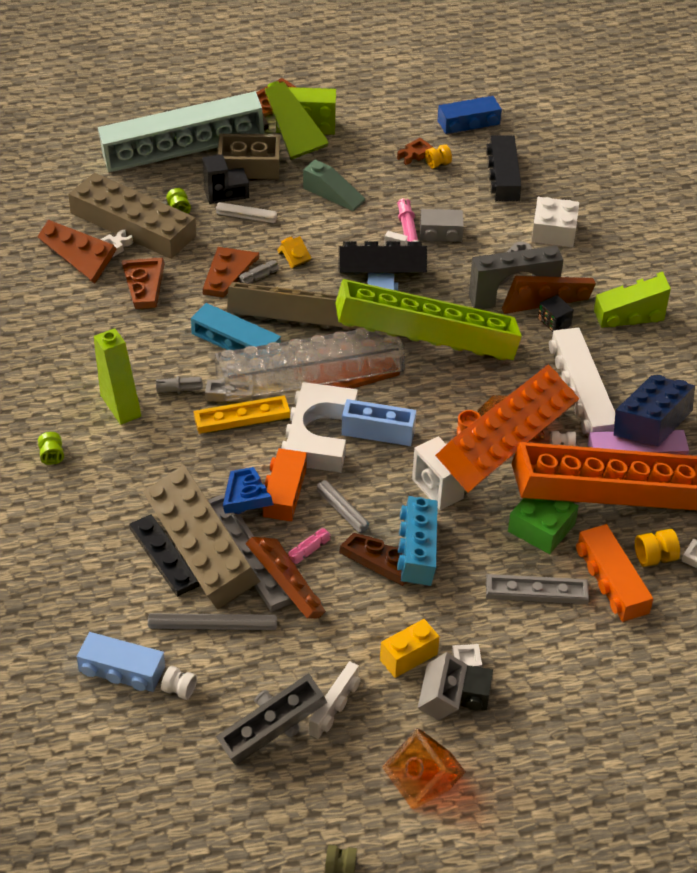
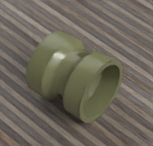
M328 844L325 873H355L357 848L348 847L347 849H340L337 845Z

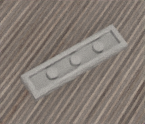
M486 574V599L588 604V579Z

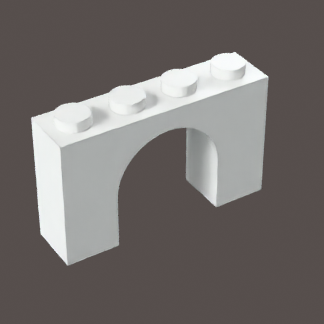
M303 382L301 390L296 391V408L292 407L290 415L292 424H287L286 438L288 439L283 441L281 449L307 452V468L341 473L346 454V440L315 435L308 431L306 426L320 418L342 420L346 400L357 401L358 389Z

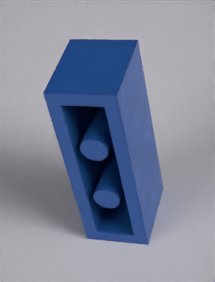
M494 96L438 105L437 121L445 134L500 125L502 109Z

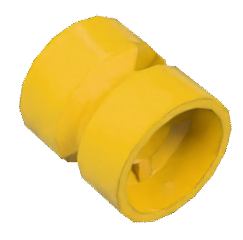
M673 529L660 530L655 535L653 533H646L635 537V553L642 567L657 565L660 561L662 563L676 561L680 557V544Z

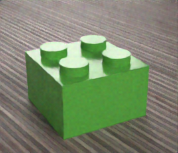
M523 498L510 513L508 532L551 554L576 524L579 505L571 501Z

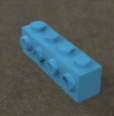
M408 496L406 506L402 505L400 520H404V522L401 521L399 536L403 538H400L398 553H402V555H399L397 570H401V581L432 585L437 555V500Z

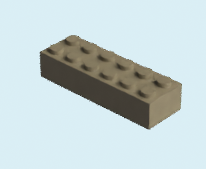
M93 173L68 194L71 214L115 234L125 230L126 237L133 236V242L170 259L196 237V217L97 173Z
M182 465L142 491L216 609H220L261 582L185 465Z

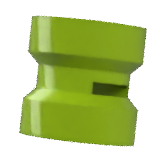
M174 188L168 192L166 199L169 206L187 214L191 211V205L185 190Z
M56 432L41 434L38 438L41 462L46 465L60 463L64 459L61 436Z

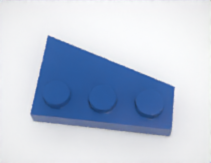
M254 467L230 471L223 501L225 514H240L246 510L273 505L271 495L267 492L265 485L262 484Z

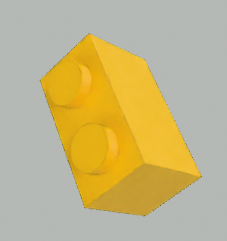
M422 619L382 641L380 661L393 677L397 678L438 655L440 636L425 619Z

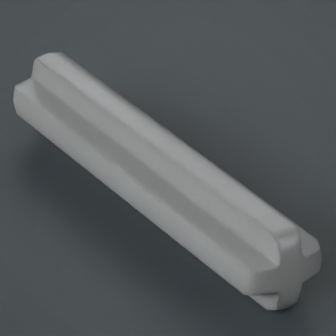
M327 480L317 484V491L357 532L363 533L369 528V522Z

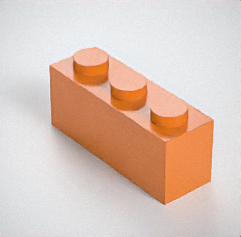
M278 448L276 458L272 457L271 475H267L265 480V487L271 495L273 505L262 507L263 517L292 522L307 469V452Z

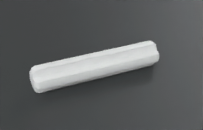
M221 202L216 206V214L267 223H275L277 220V212L272 210Z

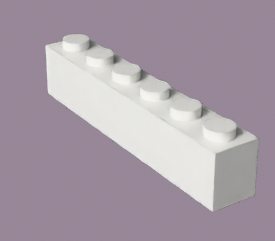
M580 328L553 331L552 340L549 341V350L551 354L554 353L556 368L561 370L562 380L573 389L579 398L575 403V415L581 419L583 434H587L589 439L590 432H614L615 410Z

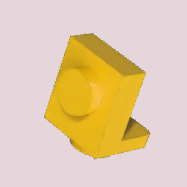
M301 236L294 239L293 237H288L282 240L277 250L279 254L284 253L291 268L309 262L312 259Z

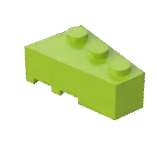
M663 271L656 273L657 277L646 281L643 278L639 279L635 285L626 288L622 285L597 294L594 312L600 327L664 321L671 288Z

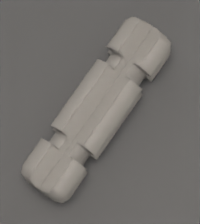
M276 260L268 261L265 265L262 264L249 270L248 273L241 274L239 279L241 283L251 284L253 280L258 281L270 275V272L272 274L279 270Z

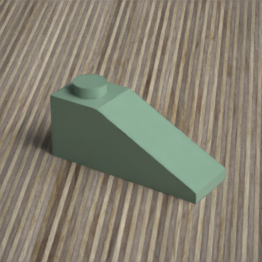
M315 159L303 169V189L351 211H355L365 201V198L333 167Z

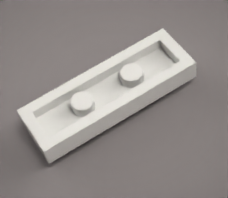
M348 662L326 694L327 704L316 710L309 719V735L319 739L323 731L328 732L334 721V715L337 711L341 712L347 703V696L350 692L354 693L359 686V665Z

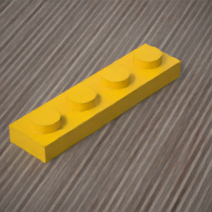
M285 395L193 411L198 434L290 418V409Z

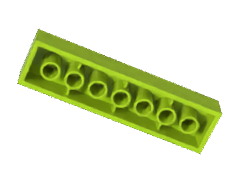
M342 279L335 303L338 322L347 327H363L370 332L377 330L393 337L400 335L412 341L422 340L435 346H450L457 351H463L464 349L480 356L485 354L491 355L499 360H514L522 338L515 317Z

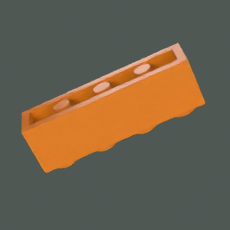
M605 524L581 531L578 543H576L577 553L585 559L588 571L591 576H595L601 593L603 595L606 594L613 613L618 614L622 622L650 614L654 598L608 525Z

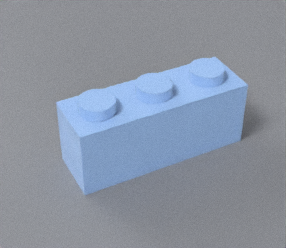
M347 399L342 414V435L411 446L415 432L417 410Z
M92 632L88 633L77 655L79 672H82L88 677H101L114 684L130 685L139 691L148 690L154 692L165 669L163 651Z

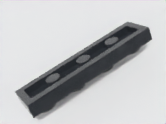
M152 514L129 524L131 532L177 597L199 587V582L190 567Z

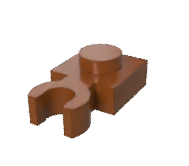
M418 138L405 145V149L399 150L397 152V159L404 158V164L408 165L414 158L417 161L424 159L425 151L434 147L423 139Z

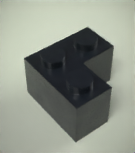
M223 154L202 157L204 191L209 204L249 198V181L244 168L228 170Z

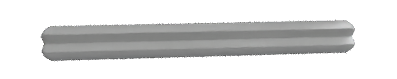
M150 613L148 615V627L150 629L276 630L277 616L261 614Z

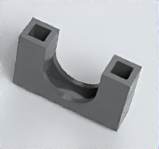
M548 246L472 257L469 298L473 308H494L496 306L499 285L512 274L529 272L532 273V276L561 277L564 260L558 247Z

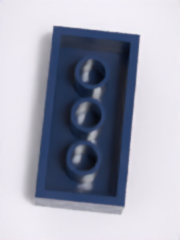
M651 375L615 410L613 436L659 447L693 411L695 385L688 384L684 380L674 381L666 379L662 375Z

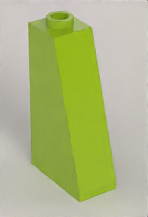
M279 81L268 84V88H265V93L290 160L327 147L329 144L327 138L285 82L279 83Z
M116 328L93 336L100 396L120 425L142 417L126 342Z

